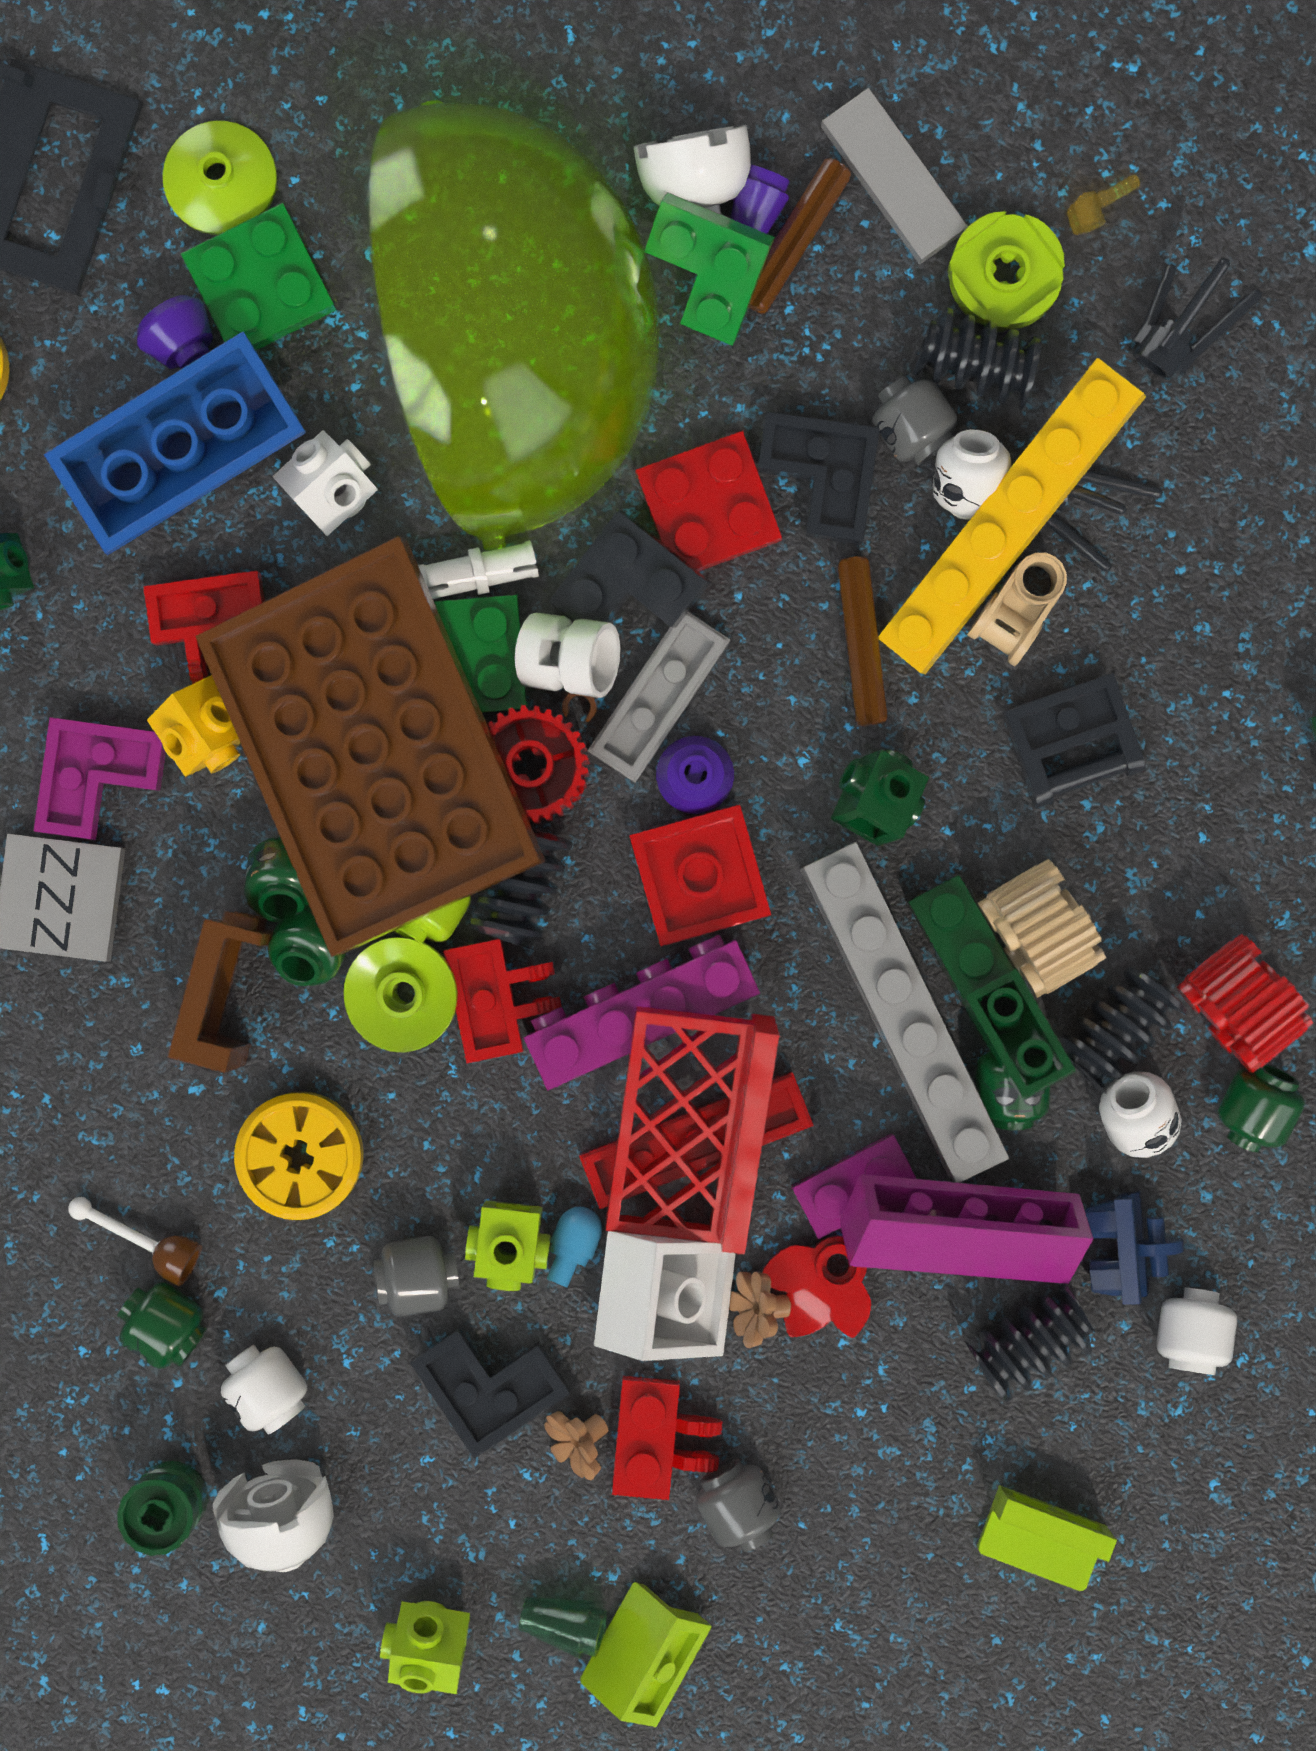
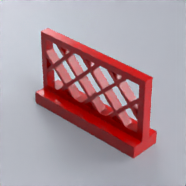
M636 1006L606 1217V1231L721 1244L722 1252L745 1255L779 1040L775 1016L751 1013L750 1020ZM647 1024L672 1027L683 1040V1043L660 1060H657L644 1044ZM686 1029L699 1031L695 1033L693 1036H690ZM716 1032L739 1035L736 1053L718 1067H715L698 1046ZM692 1051L708 1071V1074L682 1091L665 1069ZM643 1056L650 1067L640 1073ZM733 1070L732 1083L730 1085L723 1076ZM658 1075L675 1098L650 1115L636 1099L637 1090ZM716 1082L729 1098L728 1108L707 1122L690 1100ZM683 1106L700 1128L675 1146L658 1126V1123ZM635 1111L642 1122L632 1128ZM725 1124L722 1140L715 1131ZM650 1130L667 1152L642 1169L629 1154V1146ZM708 1137L720 1151V1161L699 1176L683 1154ZM675 1161L692 1182L669 1199H666L650 1178ZM626 1167H628L634 1176L624 1182ZM717 1179L714 1194L707 1185ZM641 1184L659 1205L644 1217L620 1215L622 1198ZM700 1191L712 1206L710 1225L685 1222L675 1208ZM667 1215L671 1220H664L661 1218Z

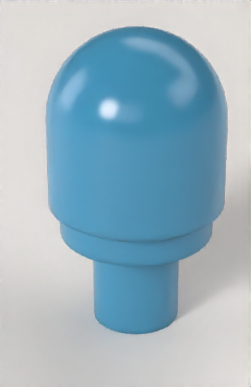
M573 1207L562 1214L550 1240L552 1245L549 1252L556 1254V1257L546 1279L568 1288L577 1264L586 1267L588 1260H592L603 1232L601 1220L593 1210L586 1207Z

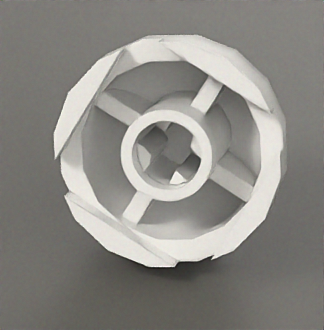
M747 125L690 133L672 137V139L667 140L668 142L657 144L656 141L633 147L637 170L643 188L652 201L659 206L661 200L668 192L721 214L719 204L725 203L739 194L745 186L751 167Z
M297 1459L273 1461L262 1465L263 1471L268 1475L255 1477L248 1482L245 1473L240 1474L219 1491L212 1505L218 1531L227 1551L246 1567L263 1571H292L308 1560L327 1539L334 1515L326 1476L322 1477L319 1466L313 1462Z

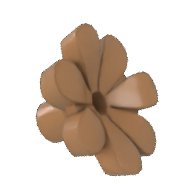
M740 1271L736 1276L739 1292L731 1291L729 1310L739 1311V1315L733 1321L734 1331L737 1336L744 1335L743 1343L746 1348H752L761 1345L763 1338L776 1335L778 1330L776 1318L789 1316L791 1302L785 1294L774 1295L770 1293L771 1279L768 1274L753 1272L751 1274Z
M560 1411L546 1417L545 1430L551 1438L558 1441L550 1448L553 1456L560 1463L570 1458V1465L574 1473L581 1478L585 1477L587 1480H592L601 1470V1466L595 1459L598 1456V1452L594 1443L608 1433L605 1421L597 1414H593L584 1422L579 1418L570 1420Z

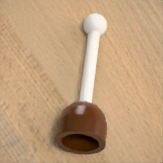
M84 1197L74 1198L69 1204V1214L74 1219L83 1220L87 1218L152 1252L155 1270L162 1278L177 1286H181L187 1280L199 1259L202 1245L187 1237L170 1236L162 1239L160 1242H156L93 1209L90 1201Z

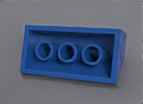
M241 332L48 451L44 456L106 555H109L299 438L306 431L255 347L245 333Z

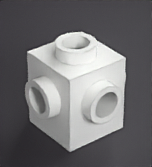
M324 430L314 439L301 444L294 452L292 459L272 476L326 536L334 531L344 520L356 515L363 508L366 500L378 490L363 473L371 464L348 439L339 446Z

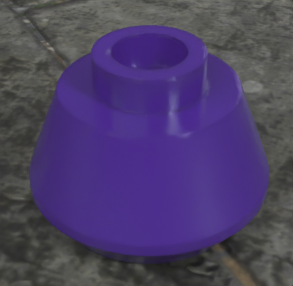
M188 295L170 298L151 310L138 325L137 346L141 351L169 369L177 367L183 369L210 352L208 346L213 339L205 305L200 299Z
M688 736L673 742L663 752L657 765L656 780L661 795L672 807L689 814H701L717 808L728 797L734 782V768L731 758L720 744L706 737ZM687 765H690L689 774L685 775L684 770ZM706 771L707 777L703 782H701L700 778L702 776V773Z

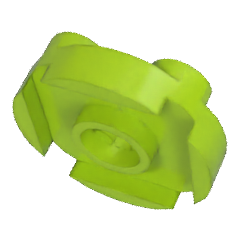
M993 212L974 221L958 239L947 268L950 289L960 309L966 315H973L975 322L984 326L989 321L996 323L997 332H1004L1011 328L1019 329L1040 319L1051 308L1062 286L1063 268L1065 266L1062 246L1056 235L1045 223L1038 218L1026 214L1024 217L1015 214L1005 215L1006 212ZM1001 258L1006 264L1013 260L1018 262L1020 268L1015 274L1018 282L1011 285L1007 281L998 282L993 276L997 270L993 263L994 260Z

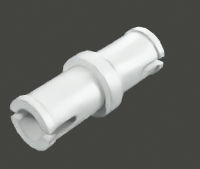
M530 540L522 544L482 553L479 547L469 549V556L429 565H418L432 599L476 589L478 595L488 593L489 586L539 576Z

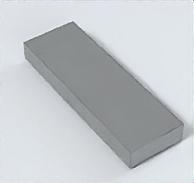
M869 88L822 120L821 128L919 265L957 239L967 229V224Z
M688 612L677 627L669 628L588 752L636 784L729 644L730 639Z

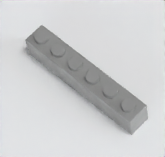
M857 842L800 868L948 1177L955 1183H960L1009 1159Z

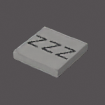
M7 834L0 886V948L104 962L111 961L125 848Z

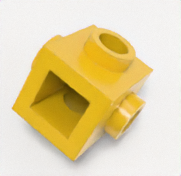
M212 675L172 693L147 719L162 742L165 752L175 761L185 777L205 767L208 768L211 774L216 773L240 756L236 747L241 743Z

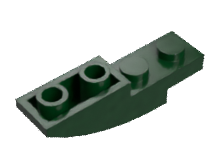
M957 875L909 901V908L937 955V962L982 1038L1021 1098L1025 1100L1075 1073L1076 1070L1026 983L1017 968L1014 969L961 877Z

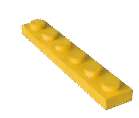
M1097 358L1009 469L996 490L987 497L878 636V639L918 672L926 674L1146 398V395Z

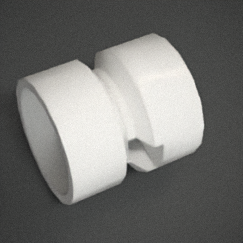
M537 612L530 614L520 629L515 648L516 673L520 683L524 686L557 691L564 687L565 691L571 694L597 698L606 696L612 688L620 662L619 634L613 624L587 619H578L572 623L565 616Z

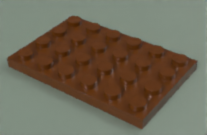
M398 536L195 636L290 861L297 872L298 880L331 957L351 951L546 861L406 538Z

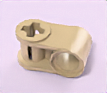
M1034 553L1025 557L1011 571L999 591L995 592L967 635L974 640L978 637L983 638L1007 654L1008 662L1016 666L1034 642L1044 625L1043 621L1064 591L1067 584V573L1063 563L1048 553ZM1040 567L1049 574L1051 588L1047 595L1035 596L1026 590L1023 584V574L1026 568Z

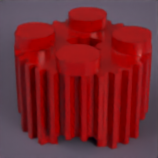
M521 705L519 712H516L511 707L508 709L507 716L498 713V721L496 723L490 721L488 726L528 821L532 819L535 824H541L542 818L549 822L553 821V815L556 813L560 817L564 816L563 809L567 807L572 810L574 808L573 803L581 799L587 787L584 777H589L590 775L589 770L584 767L590 764L588 755H584L587 752L585 743L581 742L582 737L579 731L574 732L573 724L571 722L565 723V719L561 714L555 717L551 709H547L545 713H542L539 706H535L533 711H529L526 705ZM527 751H532L537 759L546 757L547 767L540 769L542 776L533 781L526 774L518 775L516 771V765L524 763L521 755Z
M1240 934L1188 974L1185 980L1176 988L1198 1014L1202 1012L1211 1022L1207 1029L1228 1054L1233 1052L1238 1060L1253 1073L1308 1030L1307 1028L1313 1024V1021L1308 1014L1304 1013L1309 1005L1302 999L1303 997L1296 991L1294 985L1285 976L1281 978L1265 961L1262 960L1257 963L1255 958L1262 951L1253 941Z

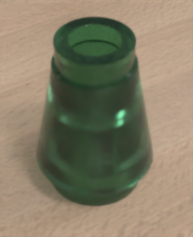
M527 1596L520 1616L519 1631L529 1633L530 1636L578 1659H581L584 1654L596 1657L602 1644L608 1612L605 1609L595 1607V1601L540 1597L537 1599Z

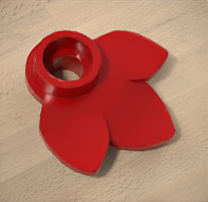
M842 1235L826 1237L815 1247L790 1245L780 1250L765 1265L762 1273H766L770 1277L771 1288L786 1292L790 1299L791 1312L788 1317L784 1318L786 1331L790 1337L812 1334L832 1321L845 1335L854 1338L865 1326L871 1311V1299L862 1283L867 1267L849 1266L848 1262L846 1270L842 1273H832L827 1269V1261L832 1255L843 1254L847 1257Z

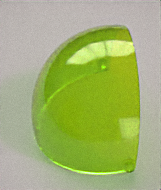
M432 100L424 102L418 107L391 113L380 126L374 144L370 171L369 215L376 292L393 377L417 453L444 508L458 526L465 532L476 536L477 540L482 541L484 551L505 548V537H508L510 534L533 530L556 521L592 497L612 477L636 440L649 409L659 360V312L651 266L647 254L644 252L645 247L638 229L617 191L599 168L579 148L553 129L525 115L483 104L443 103L442 101Z

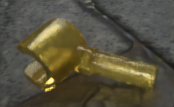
M1132 174L1105 191L1102 190L1099 193L1091 191L1080 195L1067 210L1073 233L1080 235L1103 226L1106 222L1101 208L1108 206L1140 187L1139 178Z

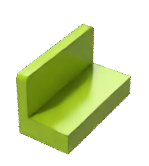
M999 1485L977 1548L982 1555L1077 1591H1084L1088 1585L1097 1558L1109 1562L1117 1539L1104 1524Z
M635 1582L631 1585L581 1675L580 1682L620 1721L657 1727L712 1625L698 1613L669 1607L647 1586Z

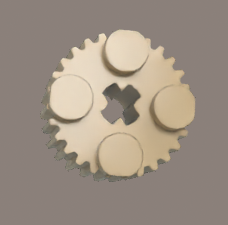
M1049 859L1039 865H1035L988 893L985 899L977 903L994 932L998 931L1006 944L1003 951L1014 969L1017 968L1036 998L1045 993L1049 994L1106 959L1102 948L1097 946V943L1101 942V937L1096 931V927L1083 906H1078L1067 889L1061 891L1058 883L1062 882L1064 878Z

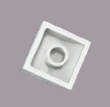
M608 1231L594 1346L641 1361L723 1356L736 1253L722 1252L721 1244Z

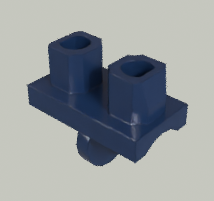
M1140 1191L1123 1192L1114 1201L1093 1204L1085 1210L1093 1238H1117L1119 1258H1094L1091 1261V1290L1094 1293L1122 1296L1123 1305L1141 1304V1297L1149 1295L1146 1256H1150L1151 1276H1168L1167 1256L1184 1252L1183 1239L1166 1237L1164 1217L1147 1218L1148 1238H1144Z

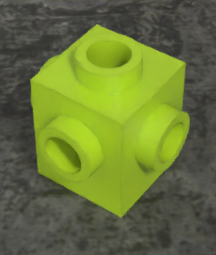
M485 1201L481 1210L480 1226L470 1225L467 1236L465 1260L475 1261L474 1277L486 1278V1287L504 1291L521 1290V1283L532 1284L536 1268L546 1269L548 1262L550 1234L540 1233L543 1207ZM509 1241L515 1245L517 1251L506 1253L501 1249L499 1243Z
M402 1601L397 1624L386 1622L382 1639L380 1658L390 1660L388 1683L399 1684L403 1689L413 1693H427L434 1690L457 1694L467 1643L470 1613L446 1609L443 1605L432 1601H421L416 1604Z

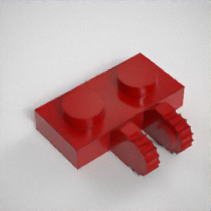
M259 571L143 586L151 643L158 646L184 642L192 684L207 678L209 674L208 665L195 636L265 602L262 577Z
M501 939L444 950L445 960L454 974L457 985L456 1014L466 1063L524 1052L518 1019L549 1013L562 1007L560 997L546 996L536 998L530 1003L515 1006L512 983L526 980L535 982L547 979L550 975L555 974L553 962L508 971Z
M623 1375L612 1495L669 1500L672 1467L683 1471L707 1473L718 1470V1455L707 1451L674 1449L676 1431L699 1437L717 1436L722 1432V1421L720 1419L699 1415L677 1414L680 1381Z

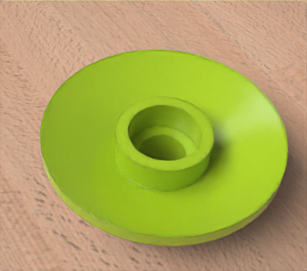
M210 121L192 127L175 141L165 159L163 187L170 206L183 222L195 230L206 234L219 235L267 211L276 192V166L268 147L253 131L234 122ZM221 163L225 165L226 171L223 177L218 180L207 178V170L212 164Z
M394 937L370 945L353 961L344 983V1003L352 1025L369 1043L387 1051L411 1052L433 1043L449 1027L457 1007V985L449 964L433 947L424 942L421 945L413 938ZM401 982H407L413 987L415 995L411 1002H404L399 998L397 988Z

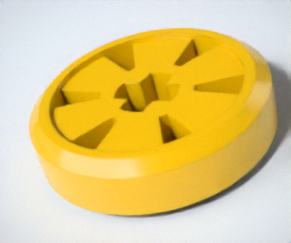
M290 1092L261 1104L245 1120L235 1143V1170L244 1192L262 1210L283 1219H311L334 1209L353 1190L362 1170L363 1143L354 1120L338 1103L328 1097L312 1092ZM298 1140H303L308 1143L306 1153L313 1156L314 1161L312 1166L305 1163L301 1166V1170L298 1171L291 1168L292 1158L285 1155L284 1152L287 1145L293 1148L297 1145Z

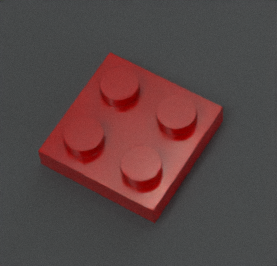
M743 431L635 470L660 541L697 571L718 565L782 540Z
M740 804L629 835L660 946L771 915Z

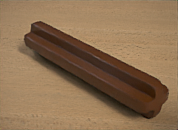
M828 157L823 161L774 239L749 308L760 314L768 311L849 182L851 171L838 160Z
M847 557L839 561L838 574L856 722L860 726L879 725L884 723L888 716L870 565L867 557Z

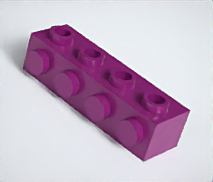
M719 934L689 948L693 958L672 968L668 959H664L636 972L640 983L619 992L614 982L584 996L588 1006L566 1016L563 1007H559L552 1012L531 1020L535 1031L523 1038L547 1091L630 1054L636 1006L715 1015L761 994L737 941L732 940L724 944ZM647 1024L644 1044L647 1046L675 1033V1030L672 1027Z
M860 1174L840 1219L849 1266L1069 1284L1093 1240L1080 1194Z

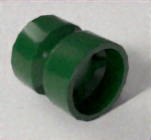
M178 1461L160 1462L149 1468L121 1499L117 1511L118 1529L124 1541L135 1551L149 1556L166 1555L179 1548L203 1518L208 1505V1490L201 1474L190 1465Z

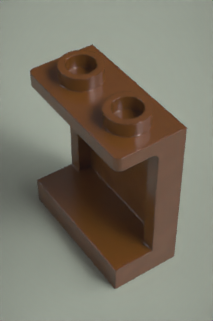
M224 911L222 919H204L168 1058L224 1073L246 1065L251 1043L218 1034L243 942L259 946L269 945L274 931L266 930L267 919L240 911Z

